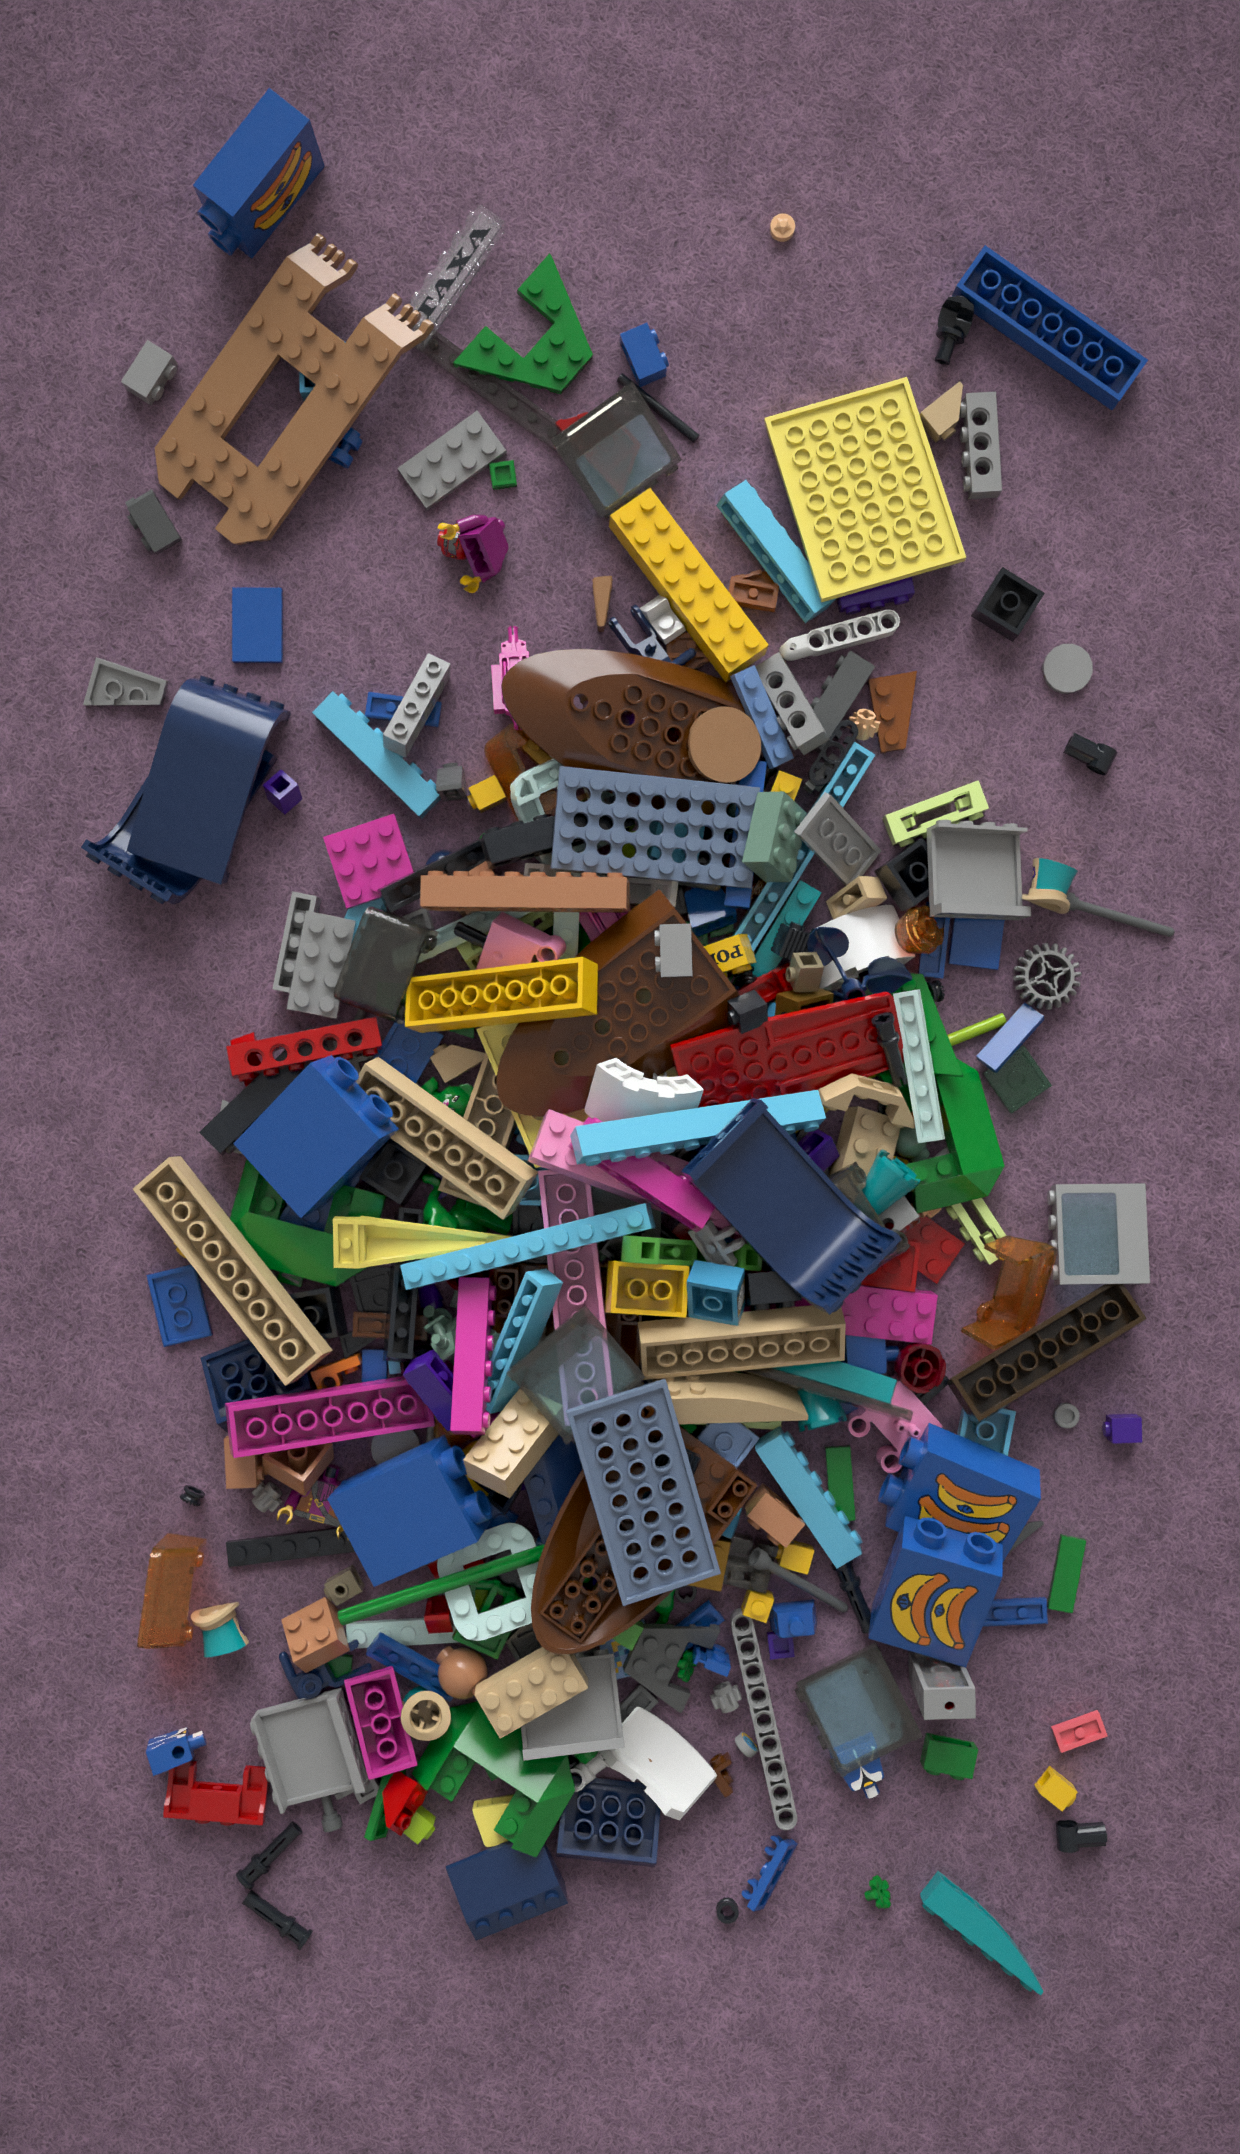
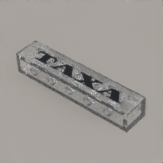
M481 204L475 211L472 210L465 221L466 225L462 231L458 230L451 241L452 245L448 251L441 253L437 267L434 271L428 272L424 279L423 287L420 291H416L410 299L409 304L413 307V311L417 310L421 313L420 320L411 330L414 332L419 329L425 319L434 323V328L428 337L414 346L422 352L505 233V221Z

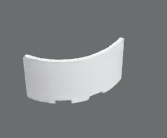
M881 905L858 910L819 926L838 928L847 935L849 948L843 956L837 959L848 978L859 979L858 974L867 971L869 963L880 957L896 959L903 965L915 957L893 905ZM832 960L828 965L824 966L819 988L829 992L832 990L837 991L841 988L844 980Z
M614 1058L597 1064L585 1106V1113L592 1119L597 1118L602 1122L694 1109L698 1108L704 1089L688 1074L677 1077L657 1076V1080L643 1077V1072L627 1066L618 1058Z
M636 1707L622 1723L624 1748L603 1750L600 1753L610 1768L625 1775L633 1782L636 1779L641 1781L647 1787L644 1792L658 1805L665 1816L680 1821L716 1779L717 1774L699 1752L672 1727L649 1711Z

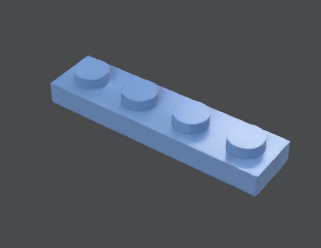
M755 665L730 676L746 715L752 719L759 732L761 750L769 769L793 759V754L777 721L776 714Z

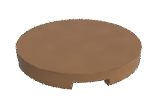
M732 707L713 708L701 714L690 728L688 755L694 768L706 779L719 783H731L746 777L755 768L761 753V738L755 723L744 712Z

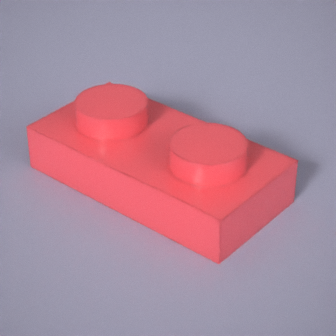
M1098 1710L1051 1726L1061 1753L1107 1737Z

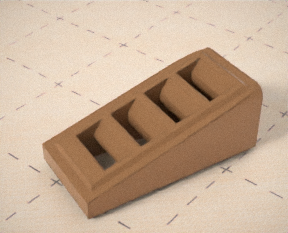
M612 576L594 577L592 579L597 630L599 632H604L606 627L613 583Z

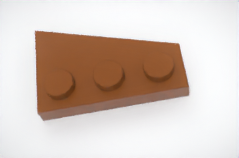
M917 671L868 679L872 710L876 716L875 721L880 722L877 731L880 754L906 748Z

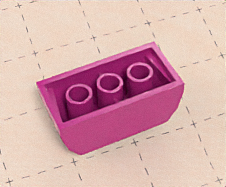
M393 1666L344 1680L368 1779H375L417 1766L411 1737L404 1730L401 1723L403 1705Z

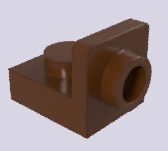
M726 1752L723 1755L722 1753L715 1755L709 1761V1765L717 1774L714 1782L725 1798L733 1793L732 1783L734 1782L730 1772L725 1769L732 1764L731 1756Z

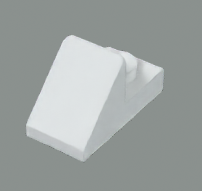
M658 595L640 607V610L665 645L686 631L684 625L671 610L667 598Z

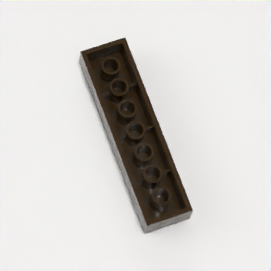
M1104 1284L953 1376L947 1384L974 1426L1136 1328L1147 1318L1124 1284Z

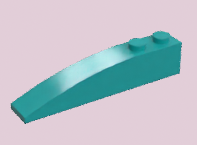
M801 880L797 883L755 953L757 963L751 964L755 968L753 971L754 975L759 977L777 968L783 957L773 953L771 947L780 924L790 925L791 921L803 925L821 895L820 891Z
M840 1361L760 1369L891 1405L897 1384L896 1379Z

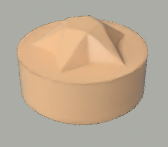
M788 214L776 215L770 225L771 236L780 242L788 241L793 236L795 230L793 218Z

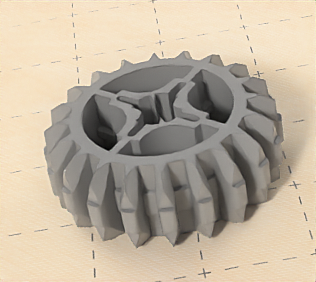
M1043 943L1042 950L1038 945H1034L1033 952L1029 949L1024 951L1028 959L1024 957L1018 958L1019 963L1023 967H1014V970L1021 972V974L1013 976V980H1021V984L1016 985L1015 989H1024V992L1020 995L1022 999L1028 995L1030 996L1027 1001L1028 1005H1032L1036 1001V1008L1041 1009L1045 1003L1046 1009L1050 1010L1053 1004L1056 1008L1061 1007V1000L1065 1003L1070 1002L1067 993L1072 996L1076 995L1077 992L1072 986H1080V982L1075 981L1074 977L1081 976V972L1074 973V968L1078 967L1079 963L1071 964L1070 961L1075 957L1073 954L1065 957L1067 948L1064 947L1058 952V944H1053L1050 949L1048 943ZM1044 956L1055 958L1062 964V967L1053 968L1048 961H1045ZM1037 960V974L1029 979L1030 967ZM1048 972H1057V974L1049 978V983L1048 980L1044 979L1037 981V979L1043 977ZM1065 974L1064 986L1060 992H1057V980L1059 976ZM1037 984L1043 985L1046 991H1049L1051 997L1040 995L1032 986Z

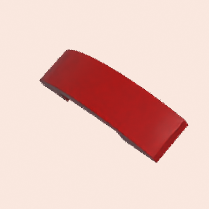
M790 962L757 977L756 981L743 985L737 989L739 995L755 990L767 1003L776 998V994L793 990L790 982H787L786 969L790 967Z

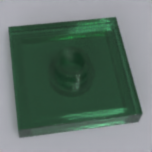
M1024 1045L1019 1047L997 1073L991 1069H987L982 1073L1010 1114L1052 1086Z

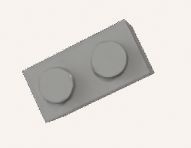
M147 340L121 383L127 391L152 406L155 400L158 401L162 397L163 387L168 379L171 380L175 376L178 364L171 354Z
M691 924L660 925V930L655 931V946H660V956L655 957L656 972H661V978L692 977Z

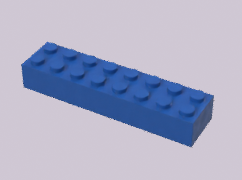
M986 245L963 275L953 292L952 297L963 296L974 304L975 315L1110 410L1115 408L1148 361V359Z

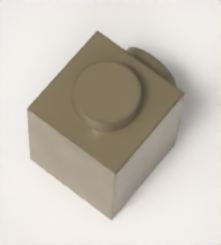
M817 952L792 954L790 967L786 969L787 982H790L794 992L805 993L819 990L824 966Z
M352 1564L326 1580L324 1593L330 1602L333 1601L338 1606L361 1593L365 1584Z

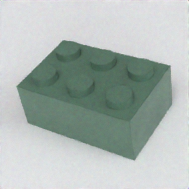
M784 791L757 793L742 862L765 882H792L793 874L797 868L798 851L802 845V840L794 831L806 817L807 813Z

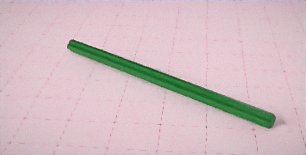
M542 1544L339 1610V1622L341 1625L350 1624L539 1562L544 1545Z

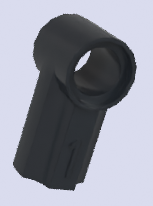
M1074 732L1063 753L1083 762L1089 770L1106 776L1118 752L1108 745L1096 744Z
M1060 1820L1056 1822L1057 1849L1061 1852L1073 1853L1079 1851V1848L1106 1846L1107 1833L1103 1822L1077 1823L1073 1820Z

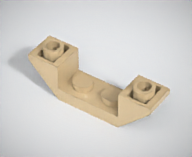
M850 1074L819 1089L821 1102L829 1110L836 1111L839 1109L847 1111L854 1095L860 1099L870 1098L877 1100L883 1105H887L885 1111L894 1126L899 1128H915L914 1119L899 1088L893 1086V1084Z

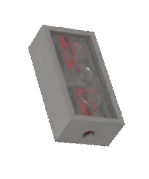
M908 1651L909 1681L924 1720L976 1718L975 1686L965 1667Z

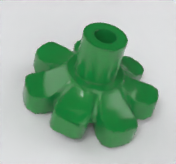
M691 1649L684 1652L683 1658H680L677 1664V1668L680 1669L678 1678L684 1682L690 1680V1676L694 1672L693 1667L697 1666L693 1664Z
M876 1875L869 1882L871 1890L865 1891V1898L867 1901L875 1900L878 1909L889 1908L891 1906L890 1891L886 1890L889 1888V1884L886 1880L882 1881L881 1877Z

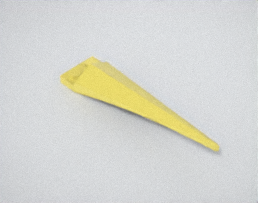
M335 1216L333 1218L334 1268L359 1269L429 1258L513 1236L368 1216Z

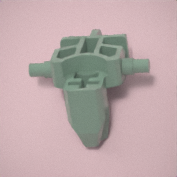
M428 1305L423 1310L424 1316L428 1318V1324L424 1326V1330L431 1334V1346L443 1362L449 1361L454 1366L457 1317L453 1319L448 1310L443 1308L435 1309L433 1306ZM491 1328L490 1336H494L495 1349L500 1333ZM489 1351V1361L493 1351Z

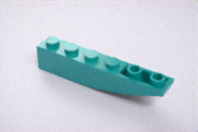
M937 1871L920 1893L923 1908L933 1916L935 1913L940 1916L944 1925L950 1930H958L962 1934L961 1937L969 1945L973 1946L975 1944L981 1948V1953L988 1960L993 1961L995 1959L1001 1964L1000 1967L1006 1974L1011 1977L1014 1974L1020 1979L1019 1982L1025 1989L1030 1992L1034 1990L1041 1996L1044 1991L1039 1980L1008 1933L975 1899Z

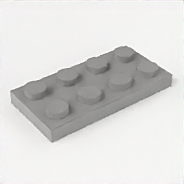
M476 411L397 469L426 510H429L487 468L489 463H494L507 452L479 412Z
M824 792L794 831L845 886L858 876H863L882 851L832 795Z
M305 911L286 1009L337 1018L356 921Z

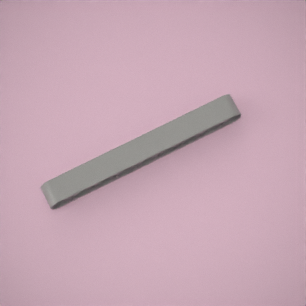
M737 1608L731 1613L730 1623L774 1818L780 1829L790 1830L797 1823V1814L752 1618L742 1615L741 1608ZM740 1617L748 1619L747 1624L744 1626H738L735 1622ZM750 1641L754 1645L750 1650H743L741 1648L742 1643ZM755 1665L759 1668L755 1674L746 1672L749 1666ZM755 1690H762L764 1695L760 1698H754L752 1693ZM761 1714L770 1716L766 1722L757 1720ZM772 1738L775 1740V1743L771 1746L763 1745L765 1739ZM777 1762L780 1764L777 1770H770L768 1768L771 1763ZM777 1787H784L786 1789L782 1794L774 1793ZM783 1811L791 1812L788 1818H781L779 1816Z

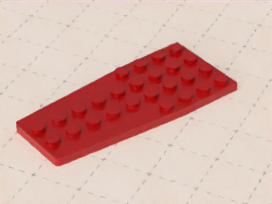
M889 992L768 1017V1021L764 1022L760 1027L743 1034L739 1032L737 1027L730 1026L670 1045L677 1076L688 1074L704 1089L698 1108L747 1101L752 1098L760 1099L814 1090L819 1091L820 1088L850 1074L868 1078L888 1070L883 1047L878 1045L876 1040L878 1036L877 1030L871 1022L872 1018L880 1013L888 1012L894 1016V1029L900 1037L897 1044L902 1062L904 1063L903 1042L895 1001Z

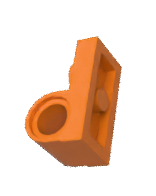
M359 1352L350 1355L346 1359L342 1358L313 1369L310 1373L317 1389L328 1388L324 1384L325 1377H332L336 1382V1386H342L343 1377L341 1371L349 1374L359 1370L358 1365L362 1363L361 1353Z

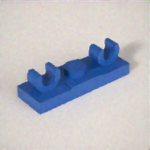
M778 1835L771 1836L770 1839L776 1843V1849L774 1850L768 1846L764 1850L768 1855L773 1856L772 1860L765 1863L762 1867L759 1881L748 1879L747 1882L753 1887V1893H750L748 1890H743L741 1893L744 1898L751 1899L747 1907L753 1912L764 1909L798 1845L793 1839L783 1840Z

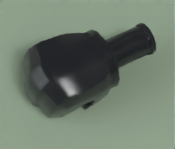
M963 296L948 297L941 307L938 329L936 331V336L941 340L934 360L941 365L950 364L955 345L964 343L972 325L974 304Z

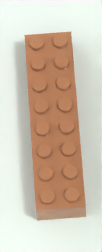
M428 871V875H421L420 906L428 911L628 913L630 911V882L627 877L623 876V873H607V877H599L597 873L583 872L581 877H573L570 872H556V877H548L545 872H530V876L520 875V872H504V876H498L494 872L481 871L479 876H472L467 871H454L453 876H447L442 871Z

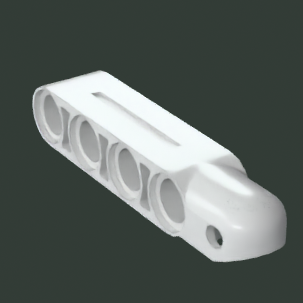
M883 610L814 629L808 634L790 638L779 648V651L784 660L794 661L886 638L893 635L897 630L900 617L893 610ZM890 619L893 627L889 629L883 627L881 620ZM857 626H867L869 629V634H860L857 630ZM836 631L844 633L846 640L837 641L833 633ZM811 638H818L822 646L814 648L810 645L809 640Z

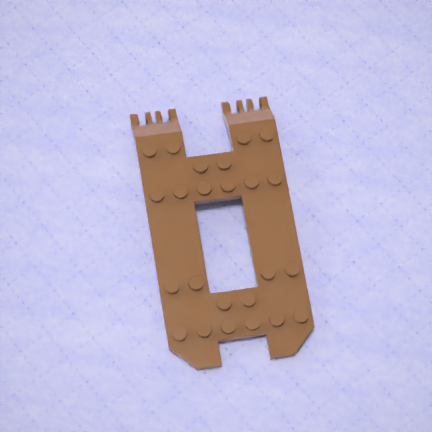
M320 233L316 234L309 244L285 258L155 447L159 484L180 500L195 481L229 508L215 529L235 545L271 540L401 355L424 341L434 328V323L425 319L419 329L413 332L411 329L420 320L421 313L417 310L413 311V307L410 304L404 305L401 312L394 317L392 314L402 303V298L396 293L392 294L384 305L363 317L346 343L311 316L324 295L348 281L358 268L357 262L353 259H348L344 267L336 271L335 269L343 262L345 253L341 250L337 251V247L334 244H329L325 252L318 256L317 254L326 244V238ZM282 357L316 385L261 464L256 466L225 441L224 438Z

